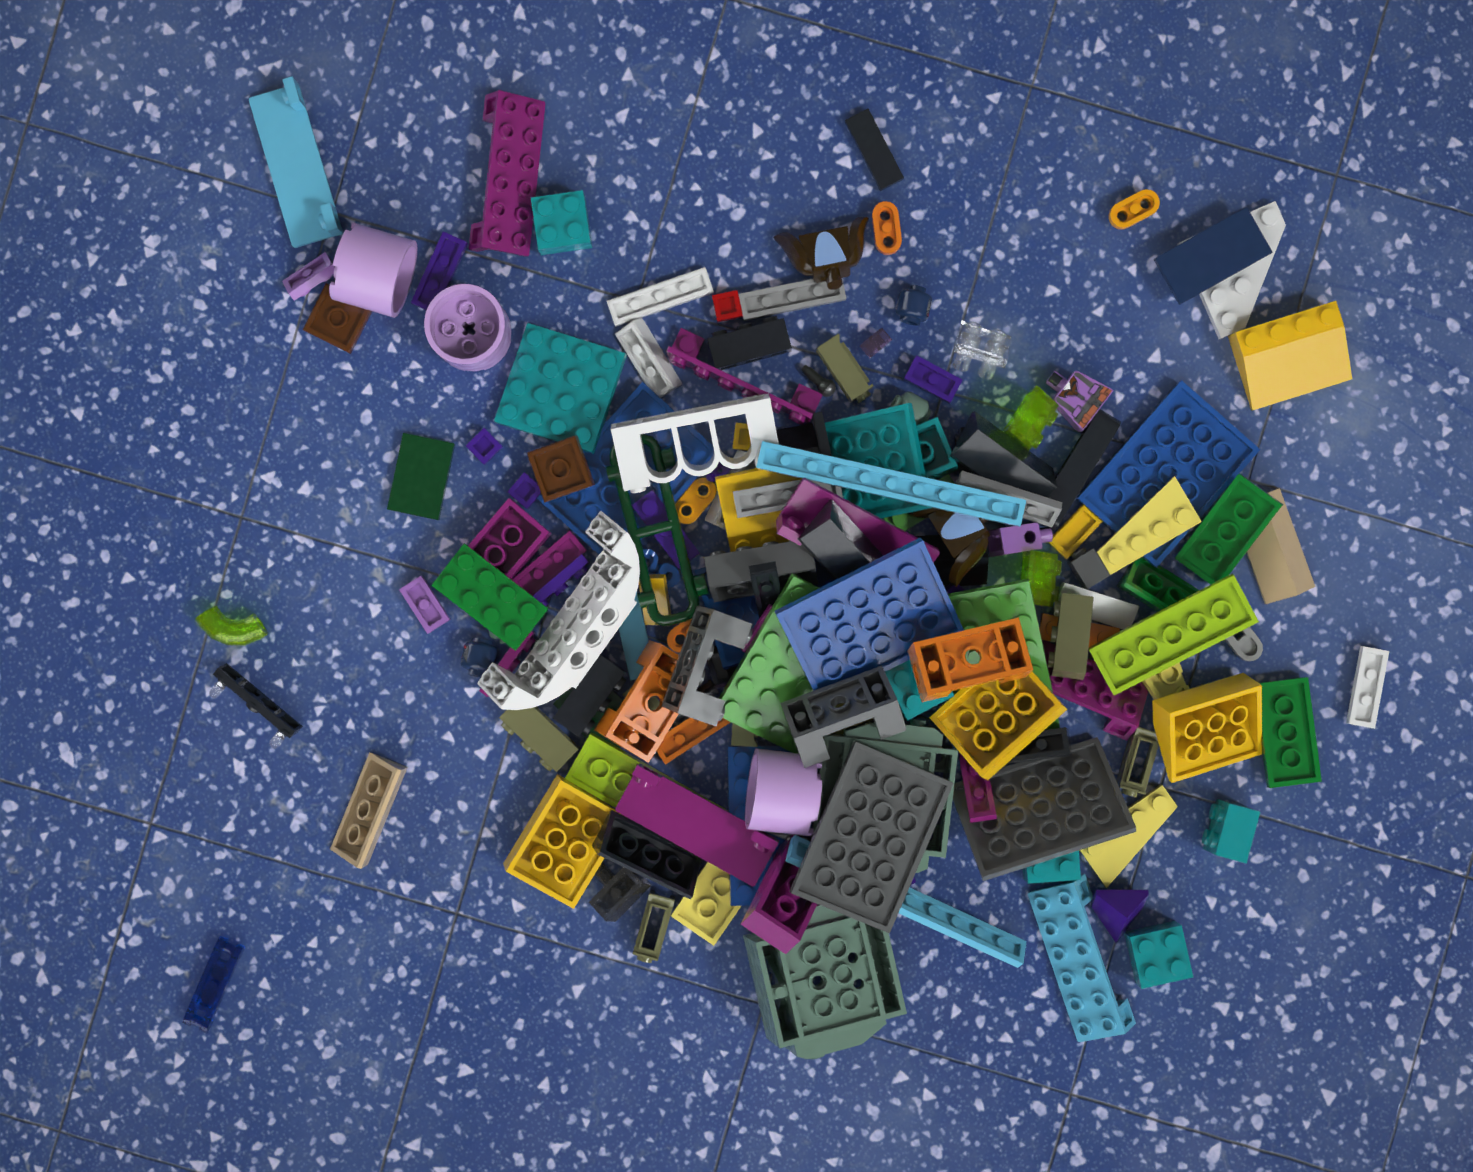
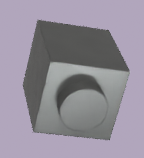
M1085 547L1071 554L1073 559L1067 562L1084 589H1089L1110 576L1094 548L1087 551Z

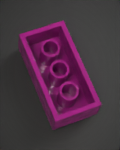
M508 498L468 546L510 579H513L552 533L514 500Z
M792 834L779 846L741 922L742 926L784 954H787L800 942L817 906L814 902L790 893V888L799 870V867L786 862L790 839L794 836Z

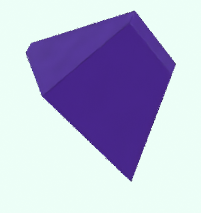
M1148 890L1095 891L1091 907L1115 943L1119 941L1143 909L1149 892Z

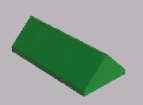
M1143 557L1130 563L1116 585L1156 612L1199 591L1162 566L1158 565L1157 568H1154Z

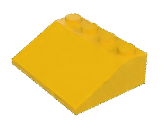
M1337 301L1237 331L1228 336L1251 411L1352 379L1345 327Z
M757 468L715 477L730 552H735L737 548L743 546H751L752 548L762 547L764 543L776 541L778 544L789 542L788 539L777 534L776 519L781 511L737 518L733 491L802 478Z
M1032 671L1025 678L1000 684L999 680L960 689L929 718L982 778L989 780L1060 717L1067 708Z
M1245 673L1152 700L1153 725L1167 776L1171 783L1262 754V685Z
M557 774L503 863L505 871L574 909L604 860V857L597 855L592 844L611 810L616 812V810Z

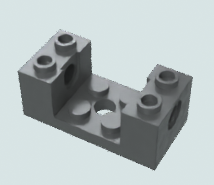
M697 605L662 707L717 726L718 721L722 720L725 713V700L698 691L697 687L704 680V667L707 660L713 654L714 640L744 649V646L748 644L752 636V623Z
M882 666L780 703L804 768L830 759L823 736L873 718L881 740L907 730L897 697ZM841 703H844V704H845V705H843L842 707L835 708V706L838 705V704H841Z

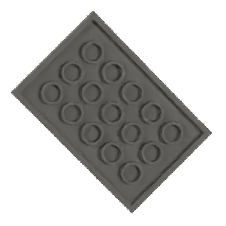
M1098 737L1071 745V756L1020 762L1001 768L990 778L997 819L970 823L963 781L954 783L953 803L982 881L1136 832L1135 823Z
M853 741L790 888V893L890 933L954 783L857 741Z

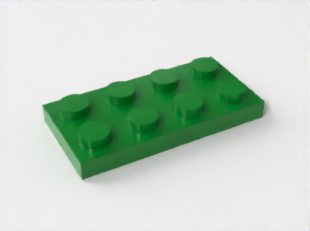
M1239 473L1175 559L1210 585L1229 576L1283 504Z
M465 543L431 585L515 651L518 650L549 610L543 603Z
M1308 677L1260 682L1262 685V754L1267 788L1322 782Z

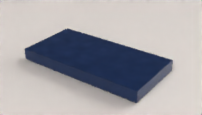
M1245 207L1156 257L1154 262L1176 301L1181 305L1273 252L1248 207Z

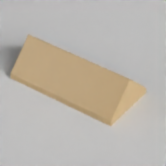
M1280 488L1267 493L1281 502L1283 506L1247 551L1250 565L1265 604L1297 596L1315 587Z
M369 752L331 845V851L356 868L362 869L369 864L408 767Z

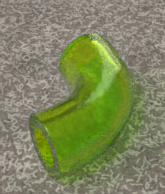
M214 606L195 618L199 627L211 639L227 646H246L268 635L265 625L255 613L241 620H232L227 618L218 606Z

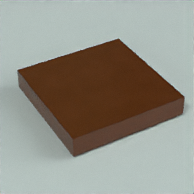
M326 283L303 330L351 354L372 311L332 300L329 290L330 285Z
M577 435L527 452L544 502L595 485Z

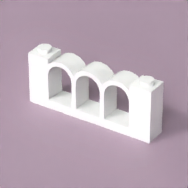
M769 393L611 424V433L624 491L630 490L631 493L645 491L646 487L650 486V480L656 483L670 482L680 474L682 469L693 476H704L711 473L717 467L718 462L731 469H740L748 466L754 460L756 466L762 441L779 445ZM745 414L750 435V448L744 456L730 458L719 447L714 420ZM708 421L714 454L703 465L691 464L683 455L677 427ZM671 428L677 462L671 470L657 472L649 467L646 461L641 434Z

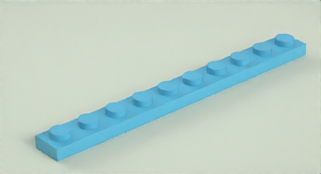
M764 441L761 444L756 467L757 469L802 479L806 478L811 481L1018 527L1021 526L1026 505L1025 499Z
M794 835L790 839L786 862L800 867L810 841ZM909 887L899 914L1017 968L1024 963L1025 940Z

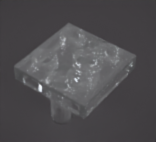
M961 321L954 353H957L952 364L953 367L959 370L963 361L961 371L966 372L969 370L973 358L982 361L977 372L978 375L984 378L988 369L986 379H993L997 366L1005 369L1009 356L1011 336L998 329L990 330L984 328L976 322Z

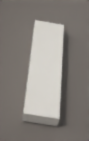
M704 267L608 300L607 304L615 327L710 295L714 291Z

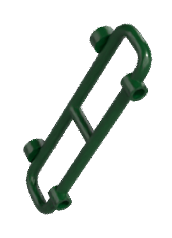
M641 434L642 443L651 450L655 470L657 472H667L668 469H672L676 464L672 447L661 449L658 441L653 436ZM613 445L609 453L611 466L606 467L609 482L615 481L627 532L633 540L639 556V580L642 592L637 593L640 607L641 609L647 608L650 618L656 624L662 626L686 622L692 619L696 606H700L699 596L709 594L704 573L693 576L670 482L659 483L668 520L637 528L629 492L623 489L615 447ZM671 530L689 606L685 611L662 615L657 608L656 597L652 588L640 538Z

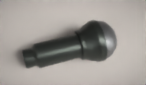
M807 365L803 366L801 371L817 386L819 393L824 397H829L835 392L836 387L832 380L823 378Z

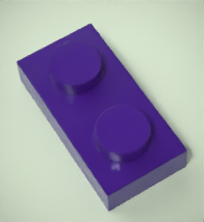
M917 355L904 377L905 381L949 404L962 382L961 378Z

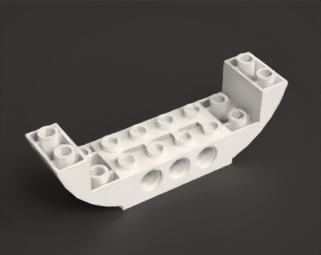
M602 511L592 520L585 533L604 548L603 551L597 556L596 561L586 575L582 577L571 596L567 598L561 610L550 622V625L535 643L526 659L520 664L516 673L514 674L492 662L477 684L501 709L520 710L533 708L559 697L571 687L576 689L637 604L634 599L639 585L640 566L635 544L630 535Z

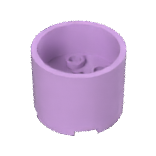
M352 223V230H345L332 265L335 266V282L331 281L330 297L332 300L395 318L402 310L411 287L417 260V243L408 238Z
M471 284L453 285L438 293L427 308L424 320L427 340L433 350L451 366L462 371L486 370L496 365L507 353L511 343L510 320L496 298L487 290ZM467 326L474 327L473 329L476 331L474 335L467 334L468 332L465 330Z
M755 749L747 786L745 807L746 829L811 837L813 829L810 828L811 822L817 821L820 808L822 780L821 775L817 774V768H822V762L804 768L798 753Z

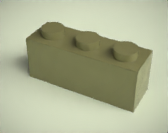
M1062 593L1060 601H1055L1053 616L1058 617L1057 626H1052L1050 642H1055L1054 652L1049 651L1048 667L1052 668V676L1084 680L1088 658L1093 596Z
M537 706L528 709L506 710L499 717L503 721L501 726L510 735L516 733L522 739L520 744L529 753L535 751L541 757L539 762L548 771L553 769L558 772L580 749Z

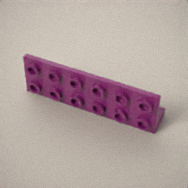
M501 90L485 95L483 121L493 123L483 219L482 222L471 224L469 250L471 251L494 250L524 257L529 256L533 225L531 198L536 197L545 113L544 101Z
M683 328L680 329L673 346H668L666 350L667 356L671 360L670 363L681 369H685L686 366L694 369V375L707 381L711 377L717 380L718 386L732 392L734 388L740 391L743 398L768 394L766 391L696 359L705 339ZM800 383L790 403L769 393L772 411L777 414L783 411L789 414L791 421L803 425L804 422L810 423L813 413H815L823 396L821 393Z
M806 478L801 480L776 519L777 534L801 546L802 543L798 540L799 536L826 503L833 499L883 556L918 539ZM924 542L934 563L940 554L939 549Z
M1042 640L1048 666L1049 651L1054 652L1055 644ZM1087 658L1084 680L1052 676V668L1048 667L1053 694L1109 717L1104 724L1103 731L1127 741L1139 727L1148 690L1142 682L1113 695L1096 662Z
M638 764L632 773L631 781L615 808L616 812L743 882L755 886L772 853L776 849L779 839L764 831L746 829L744 820L648 767Z

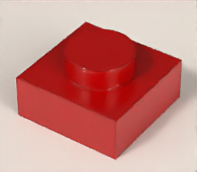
M738 290L712 295L717 322L743 317Z

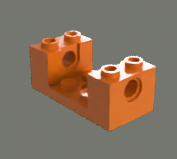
M1019 617L913 642L908 649L921 703L947 697L954 690L999 680L1000 684L1025 678L1033 671ZM969 650L976 651L980 656L979 663H968L965 658L966 652Z
M649 640L636 661L637 664L644 667L619 709L614 711L607 708L594 730L649 763L678 716V713L662 707V703L679 655L666 646ZM652 696H658L660 699V705L655 710L648 708V700Z

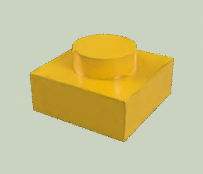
M736 422L732 449L748 451L750 448L748 425Z

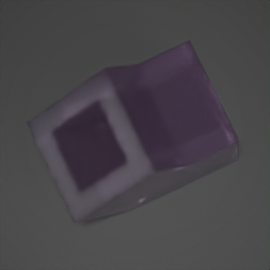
M881 328L863 342L860 347L869 358H872L885 348L892 339Z

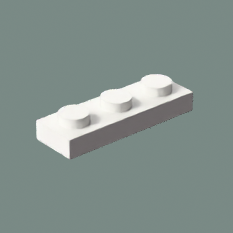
M1360 646L1346 720L1347 724L1375 729L1389 651Z

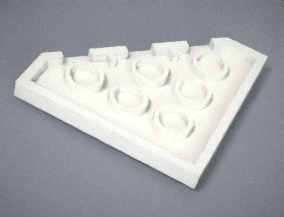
M1276 201L1250 212L1273 253L1199 294L1218 339L1240 331L1247 325L1286 226ZM1186 239V240H1184V241H1182V242H1179L1177 245H1179V244H1181V243L1187 241L1188 239Z

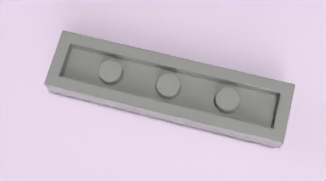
M813 279L739 294L744 321L845 301L847 299L844 284L839 289L831 290L828 289L826 281L816 283Z
M961 471L955 483L957 485L1025 499L1026 505L1023 518L1049 527H1053L1062 510V502L969 472Z
M802 479L733 491L737 518L783 510ZM812 481L843 498L841 487Z

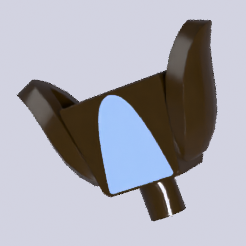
M855 218L849 232L848 226L799 235V240L787 232H781L773 238L782 247L791 264L799 273L811 276L816 283L826 281L828 289L836 290L843 285L842 278L850 275V268L856 266L861 260L864 250L865 229L869 218Z
M937 508L909 513L910 516L917 518H930L951 555L956 560L950 571L949 582L957 587L963 577L982 558L987 549L990 533L984 523L988 520Z

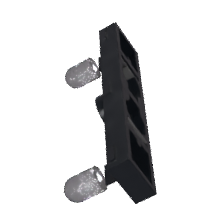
M226 663L218 667L213 675L218 678L219 682H216L209 691L210 697H219L227 686L246 702V706L250 711L260 713L279 729V732H276L270 740V747L278 748L285 737L291 738L303 727L229 664Z

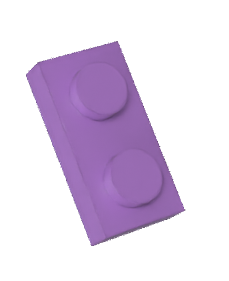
M324 252L282 282L288 294L295 301L299 297L307 295L312 288L321 282L329 280L334 274L335 266H332V260Z
M422 575L399 589L427 634L451 620Z

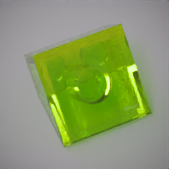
M1035 385L1028 391L1003 432L1027 450H1030L1032 447L1036 449L1044 438V435L1041 434L1046 425L1050 427L1057 418L1058 413L1055 410L1059 405L1040 387Z
M1033 550L1023 552L1020 580L1029 578L1034 604L1037 606L1053 607V603L1058 601L1059 586H1055L1056 576H1060L1062 566L1061 560H1058V554Z

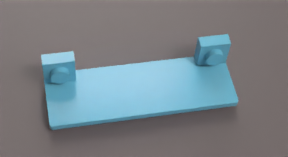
M292 76L282 79L284 88L250 97L249 103L291 245L294 248H298L341 235L343 230L300 85Z
M1082 874L1081 880H1072L1065 884L1029 892L1028 897L1077 1041L1084 1042L1126 1034L1136 1022L1128 998L1116 1001L1084 907L1093 899L1086 875Z

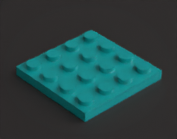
M527 323L494 422L554 442L577 435L582 450L594 454L627 354Z
M912 403L825 423L832 457L926 477ZM841 487L844 499L881 519L932 508Z

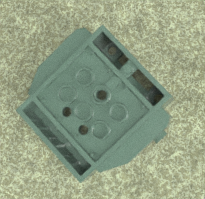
M910 719V724L905 723L906 731L882 740L874 720L844 729L843 735L830 733L823 736L830 759L822 761V768H818V774L821 775L822 792L818 819L812 822L811 826L813 835L853 741H857L934 774V771L943 772V778L955 783L958 750L952 746L942 745L943 734L931 726H926V721ZM936 753L942 755V759L938 763L935 762ZM954 784L916 873L928 869L929 856L946 858Z
M817 904L800 942L787 954H784L754 933L743 935L766 1038L778 1048L785 1047L795 1056L804 1059L821 1058L825 1054L862 1045L887 1024L886 1019L907 1014L889 933ZM854 952L855 959L849 962L848 955ZM768 971L774 975L775 985L771 986ZM815 976H820L821 980L818 985L813 984ZM861 979L860 987L855 988L854 981Z

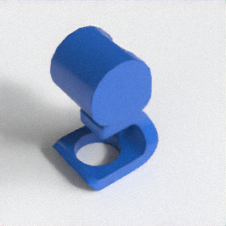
M643 550L644 556L650 561L648 572L666 574L667 588L677 585L680 580L679 570L669 563L658 564V556L653 550Z

